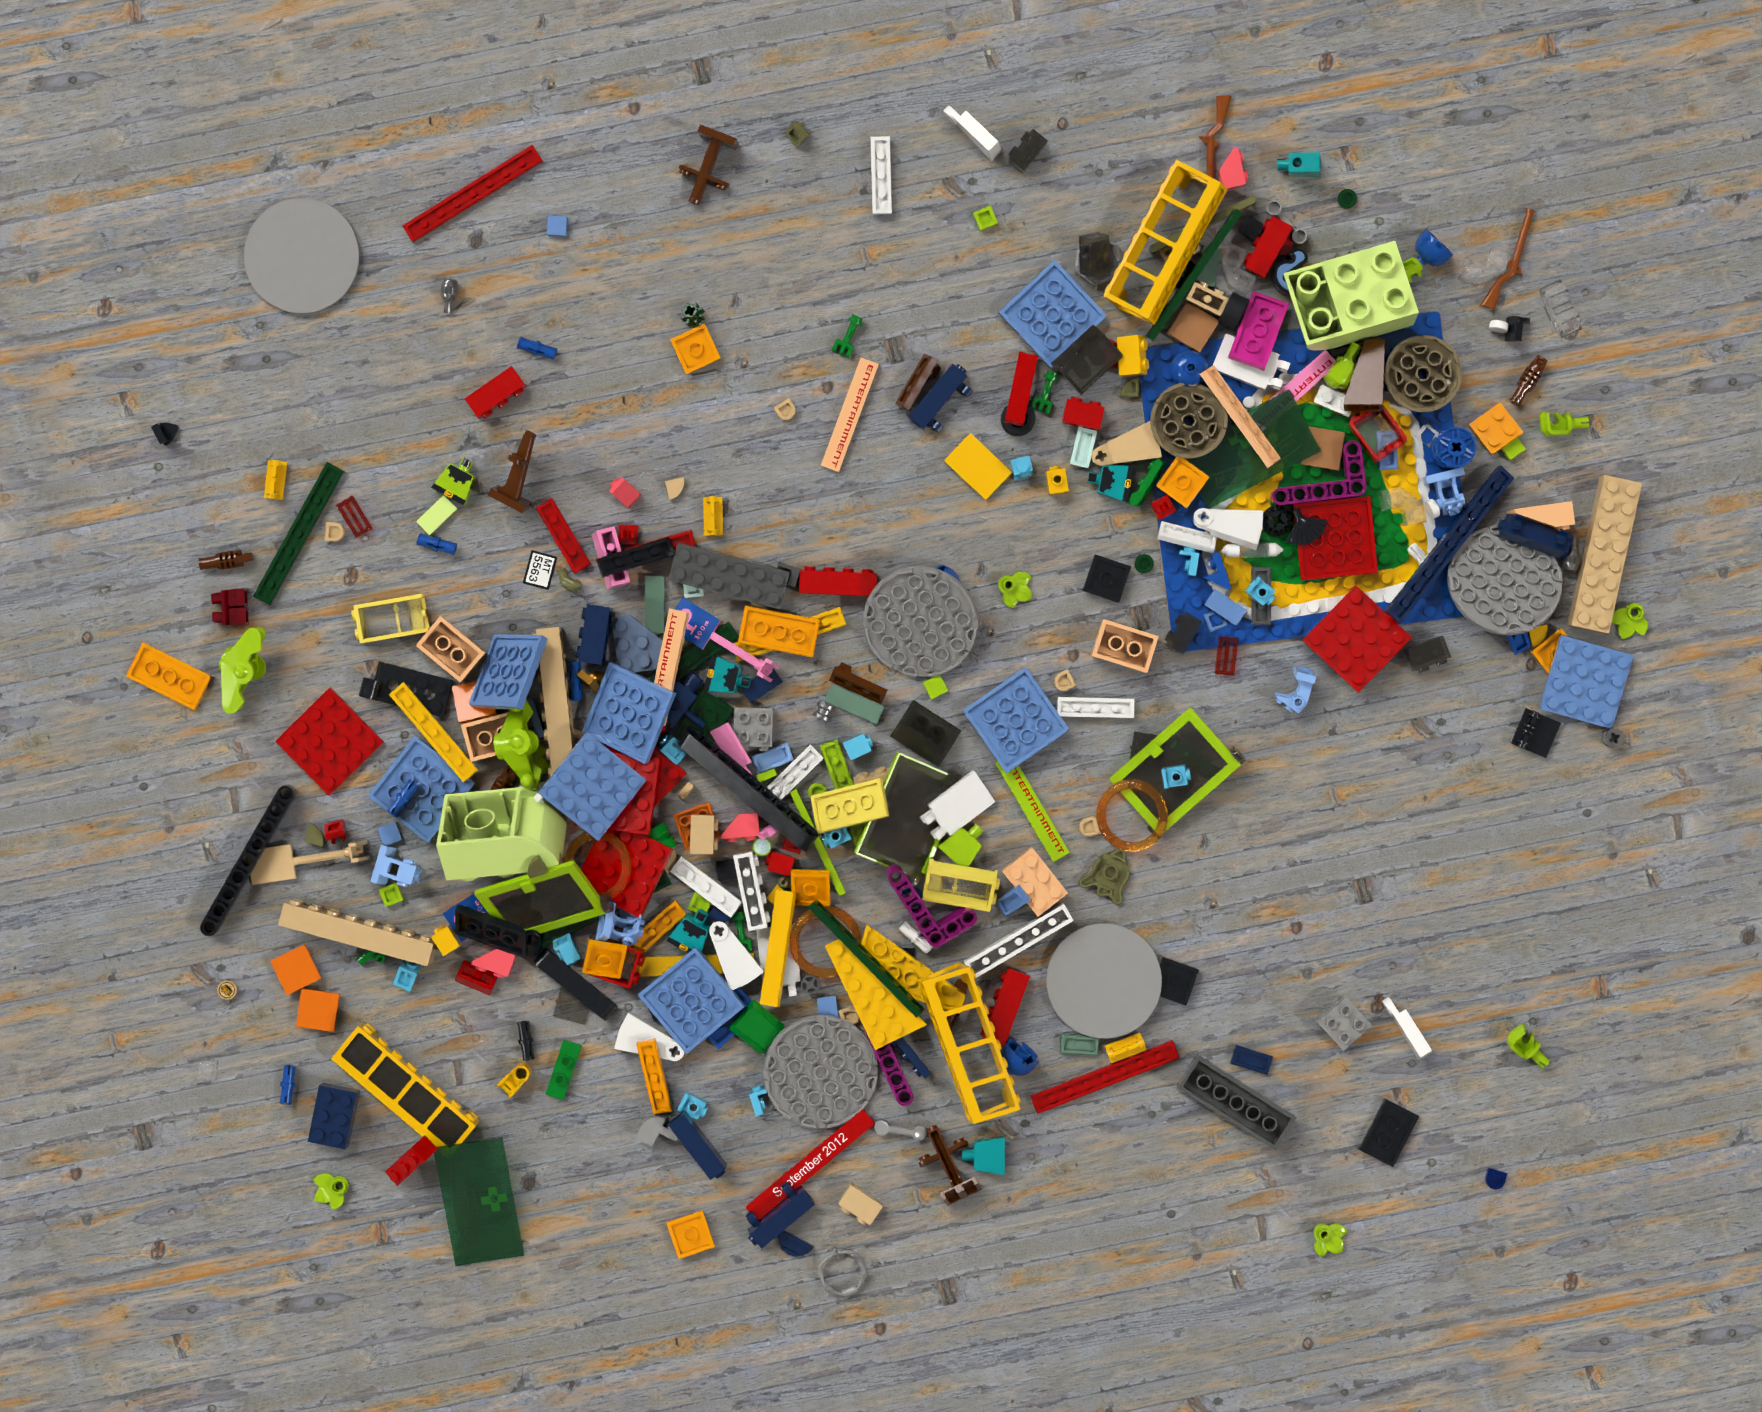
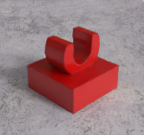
M1168 495L1150 503L1158 520L1176 512Z
M619 525V544L638 545V525Z
M343 819L324 824V835L327 841L331 840L332 844H336L335 838L338 837L345 841V823Z

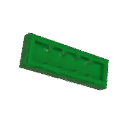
M563 1040L545 1095L564 1100L582 1045Z

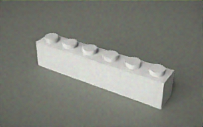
M1061 903L964 960V963L973 968L977 978L1074 920L1064 903Z

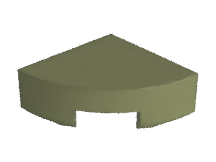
M1139 378L1131 379L1125 383L1119 397L1139 398Z
M309 823L304 842L323 847L324 837L322 832L316 825Z
M539 855L535 856L528 866L529 878L545 874L548 871L547 866Z

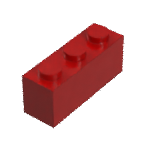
M1272 216L1271 220L1266 219L1262 227L1264 229L1262 236H1257L1252 245L1255 247L1252 254L1248 253L1243 261L1246 264V270L1263 279H1266L1293 229V226Z
M510 366L464 399L477 418L486 419L493 414L492 410L507 405L509 403L508 399L512 396L516 398L524 393V388L527 386L514 367Z
M424 1135L391 1165L385 1173L398 1186L438 1148Z

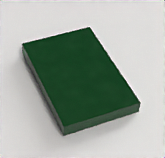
M702 689L689 710L705 721L706 724L701 729L687 717H684L674 734L677 740L681 738L689 726H692L701 731L712 742H715L710 732L727 723L734 711L733 707Z

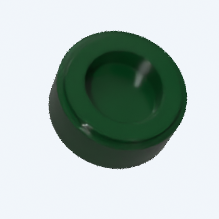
M1351 189L1342 190L1337 197L1338 205L1343 209L1352 208L1357 202L1356 193Z
M1142 554L1135 559L1134 566L1139 573H1148L1153 569L1154 561L1151 556Z

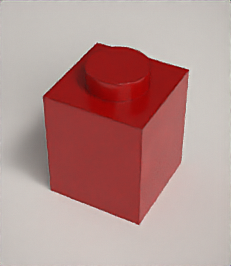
M773 851L772 855L768 854L765 865L768 866L767 870L790 876L795 857Z

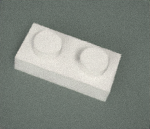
M1322 384L1320 385L1313 403L1346 417H1350L1352 412L1344 411L1343 403L1346 394Z

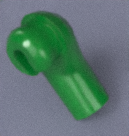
M366 950L356 959L361 965L369 960L382 963L385 960V955Z

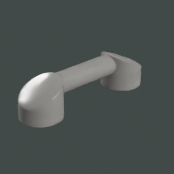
M1269 201L1266 206L1267 213L1293 226L1291 231L1292 241L1296 244H1303L1307 240V232L1301 228L1297 229L1281 211L1282 205L1279 201Z
M884 1119L877 1120L874 1124V1130L880 1136L893 1133L913 1136L917 1141H922L927 1136L926 1127L920 1124L914 1126L913 1129L891 1126Z

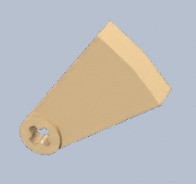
M1149 421L1095 448L1091 457L1094 464L1103 466L1160 459L1162 455L1160 445L1153 436ZM1099 451L1107 455V457H1104L1103 462L1100 459L1096 460Z

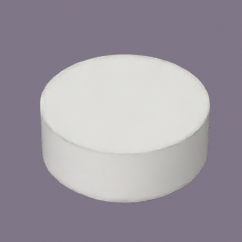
M1500 320L1490 321L1489 330L1498 333L1508 332L1509 324Z
M1430 499L1424 502L1425 509L1431 519L1440 516V509L1435 500Z

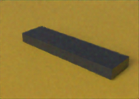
M669 537L598 558L596 561L601 576L604 578L672 557L675 554Z

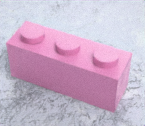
M615 526L597 530L592 534L598 558L621 552ZM627 571L604 577L607 590L624 586L630 582Z

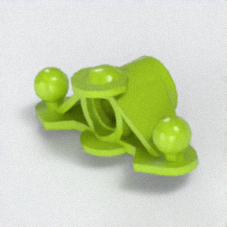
M263 627L249 628L233 647L225 650L220 659L222 707L227 714H234L242 709L245 703L242 693L251 680H258L263 677L266 672L264 659L257 655V652L263 650V640L267 635Z
M526 699L522 710L510 709L500 733L494 735L493 743L497 758L508 763L520 778V783L524 788L534 790L540 784L543 769L536 765L532 759V755L539 748V739L533 731L528 730L527 722L534 711Z

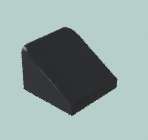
M734 859L716 861L718 881L737 878Z

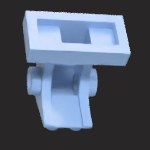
M1463 467L1423 477L1424 485L1434 483L1438 498L1436 503L1443 516L1458 514L1462 511V507L1465 504L1463 493H1458L1456 477L1465 475ZM1451 486L1453 498L1444 499L1442 488Z
M1294 665L1293 675L1298 681L1296 691L1291 694L1275 692L1277 703L1280 705L1282 702L1285 703L1283 706L1292 713L1293 711L1300 713L1308 703L1316 675L1313 669Z
M381 845L370 882L386 885L388 878L396 880L397 885L408 887V884L419 883L420 873H422L423 869L420 868L421 865L415 864L414 860L404 858V861L396 859L397 848ZM393 863L400 865L397 875L390 873Z
M607 902L604 907L608 913L599 916L595 940L605 942L611 938L627 946L637 945L638 938H642L644 927L640 926L644 925V920H641L642 915H639L638 918L626 917V919H622L615 915L616 903ZM614 925L623 928L622 933L614 930Z

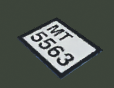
M531 550L523 583L549 590L557 557Z

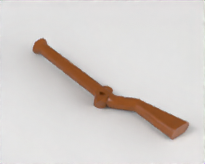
M1216 96V124L1208 131L1207 136H1199L1203 143L1207 145V175L1214 178V148L1218 146L1214 136L1224 126L1232 96Z
M1525 208L1526 213L1512 260L1506 264L1509 271L1496 279L1480 304L1481 306L1495 309L1502 283L1512 279L1515 274L1523 276L1521 267L1518 264L1533 214L1536 212L1535 210Z

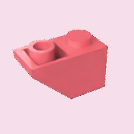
M1238 147L1233 148L1217 173L1219 182L1228 189L1227 191L1242 188L1246 185V181H1248L1247 171L1242 168V163L1244 162L1243 153L1238 150Z
M623 477L620 479L616 478L610 484L611 489L609 492L628 509L641 496Z
M756 812L739 814L723 832L721 839H726V842H736L737 838L745 837V841L757 840L756 836L760 832L759 814Z
M495 948L476 957L471 965L476 966L475 969L483 972L489 970L494 972L493 975L504 978L510 975L516 955Z

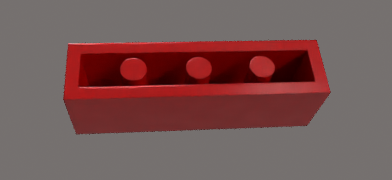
M804 566V570H800L799 593L869 597L877 584V573H873L871 569H862V573L854 572V569L843 568V572H837L835 568L824 567L823 571H817L816 567Z
M1007 967L1006 971H1002L999 980L1002 981L1000 989L996 988L993 999L996 1001L993 1007H989V1014L987 1015L989 1022L991 1021L995 1027V1039L999 1040L1002 1048H1004L1030 978L1029 974ZM982 1027L980 1035H982V1039H985L986 1035Z

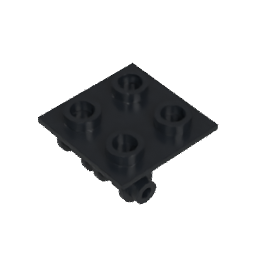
M1525 708L1511 744L1546 758L1561 723L1541 715L1539 712Z

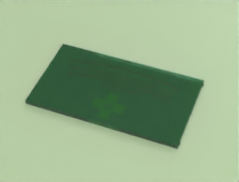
M1290 390L1247 411L1281 457L1280 460L1267 468L1232 419L1228 421L1223 440L1212 452L1199 458L1185 459L1209 476V479L1199 491L1207 509L1321 452Z
M503 1137L437 1147L438 1150L434 1152L455 1266L524 1256Z

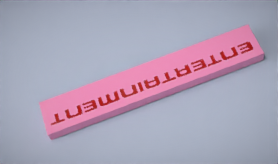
M1326 350L1251 415L1262 432L1328 373L1333 364L1336 363L1335 359Z

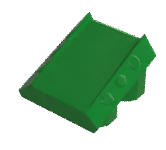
M752 1000L729 1026V1029L760 1054L766 1053V1049L771 1045L774 1038L784 1029V1024L774 1014L768 1012L760 1003Z

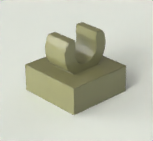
M796 121L785 132L796 148L802 145L811 133V130L807 132L804 130L805 122L799 123Z

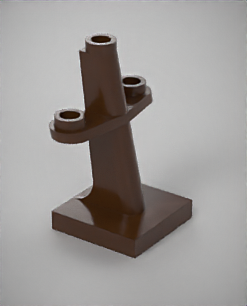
M701 124L697 132L701 137L710 140L700 170L697 171L684 165H679L680 174L690 177V174L697 176L688 200L696 205L700 204L709 181L716 183L714 187L723 191L729 188V183L714 178L711 174L722 146L724 145L734 150L738 146L736 138Z
M528 430L523 434L518 451L516 453L512 452L508 457V460L513 462L506 484L503 487L496 485L488 493V496L521 513L528 510L532 504L531 501L521 497L534 441L537 436Z
M937 1125L929 1127L927 1133L937 1154L921 1156L919 1158V1166L924 1167L938 1160L941 1161L952 1185V1188L940 1193L947 1206L982 1190L976 1177L963 1182L951 1157V1154L968 1146V1141L962 1137L955 1140L953 1146L947 1148Z

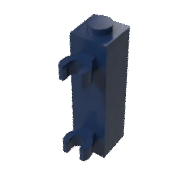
M952 363L910 414L908 419L922 430L929 425L939 433L943 425L935 420L934 417L957 389L967 398L973 391L963 383L967 378L966 370L959 364L955 366Z
M1506 514L1504 519H1500L1497 525V530H1499L1498 538L1560 559H1564L1568 554L1573 538L1572 535L1568 534L1569 531L1560 529V531L1525 520L1524 516L1516 514V516Z
M686 1110L669 1122L668 1126L710 1180L714 1177L718 1179L726 1172L727 1163Z
M786 1181L781 1187L788 1197L760 1220L752 1211L746 1215V1219L752 1225L748 1228L750 1235L748 1238L755 1246L758 1244L762 1249L815 1205L813 1198L802 1186L794 1190Z

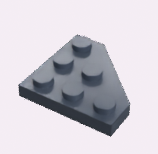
M632 615L611 618L617 664L634 673L656 670L663 640L637 621Z

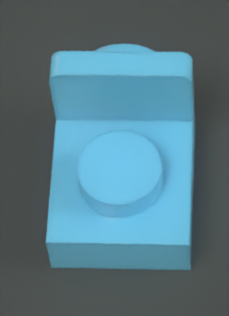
M1184 547V551L1180 550L1179 555L1190 557L1189 560L1186 559L1184 571H1187V576L1195 577L1200 553H1196V549Z
M668 732L660 737L657 745L659 750L677 765L687 753L679 747V740L671 732Z
M403 960L393 985L410 992L422 965Z
M763 1085L752 1088V1092L749 1093L756 1116L762 1115L764 1113L763 1109L766 1108L763 1097L759 1098V1095L767 1093Z

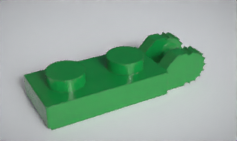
M1156 459V461L1153 460L1147 469L1149 470L1147 476L1142 477L1138 483V491L1131 494L1129 499L1131 506H1141L1142 502H1144L1167 464L1164 460Z

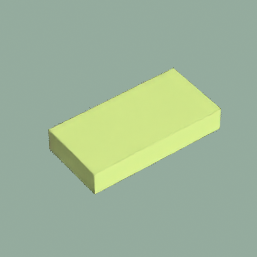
M443 495L416 522L431 535L457 508Z

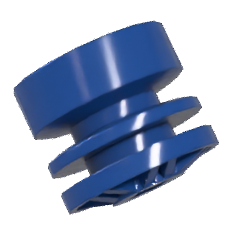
M1453 427L1446 429L1436 435L1431 443L1430 452L1432 459L1443 469L1453 470L1463 467L1471 462L1475 456V439L1464 428ZM1457 444V445H1458V447H1457V450H1458V451H1454V452H1453V451H1452V449H1453V446H1452V445Z

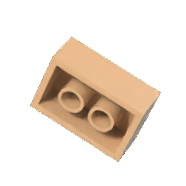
M443 616L436 620L416 645L460 683L467 679L487 654L486 651Z
M1102 619L1091 656L1147 673L1159 636Z
M509 712L461 725L471 762L496 756L493 743L494 735L500 733Z
M1032 847L1002 869V872L1013 886L1020 885L1031 899L1027 904L1037 916H1040L1068 894Z

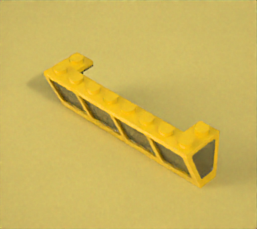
M363 1022L358 1025L331 1060L422 1137L425 1135L443 1155L449 1158L480 1122L478 1114L471 1109L463 1111L461 1109L462 1106L453 1099L451 1101L446 1097L447 1093L442 1088L433 1086L431 1084L433 1081L428 1076L419 1074L417 1072L418 1068L411 1062L406 1063L402 1059L401 1053L395 1049L392 1051L383 1038H377L378 1034L375 1032L377 1029L372 1024Z

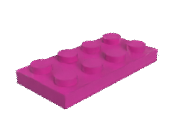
M1253 291L1228 358L1264 371L1289 303Z

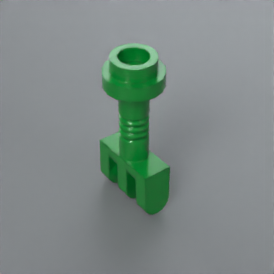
M854 314L848 318V321L851 323L843 340L836 339L831 351L835 352L838 346H840L841 349L838 354L842 355L844 350L847 349L845 357L849 359L854 349V346L849 343L857 326H862L863 318Z
M1048 370L1047 374L1044 373L1043 376L1047 379L1041 397L1034 396L1031 405L1034 410L1036 403L1040 404L1038 412H1042L1043 406H1047L1045 410L1047 415H1049L1053 402L1048 401L1050 390L1054 381L1058 382L1059 380L1058 373Z
M737 910L731 918L736 921L737 938L743 946L748 944V952H752L751 938H745L743 919H746L744 910Z

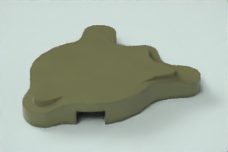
M1117 848L1113 852L1099 856L1093 863L1089 874L1079 879V885L1082 888L1096 885L1097 896H1109L1114 904H1121L1123 901L1122 889L1127 883L1130 873L1126 861V852L1121 848Z

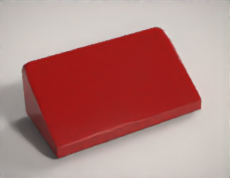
M463 960L455 981L490 996L498 977L493 975L494 972L486 970V972L477 970L475 969L476 966L471 965V962Z

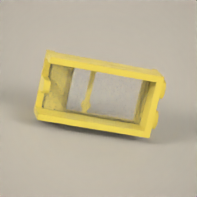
M424 594L353 605L354 610H351L352 619L357 624L355 637L361 644L422 634L430 629Z
M929 858L922 900L990 912L991 905H995L997 894L994 891L999 890L1000 879L997 878L998 870L994 872L942 863Z

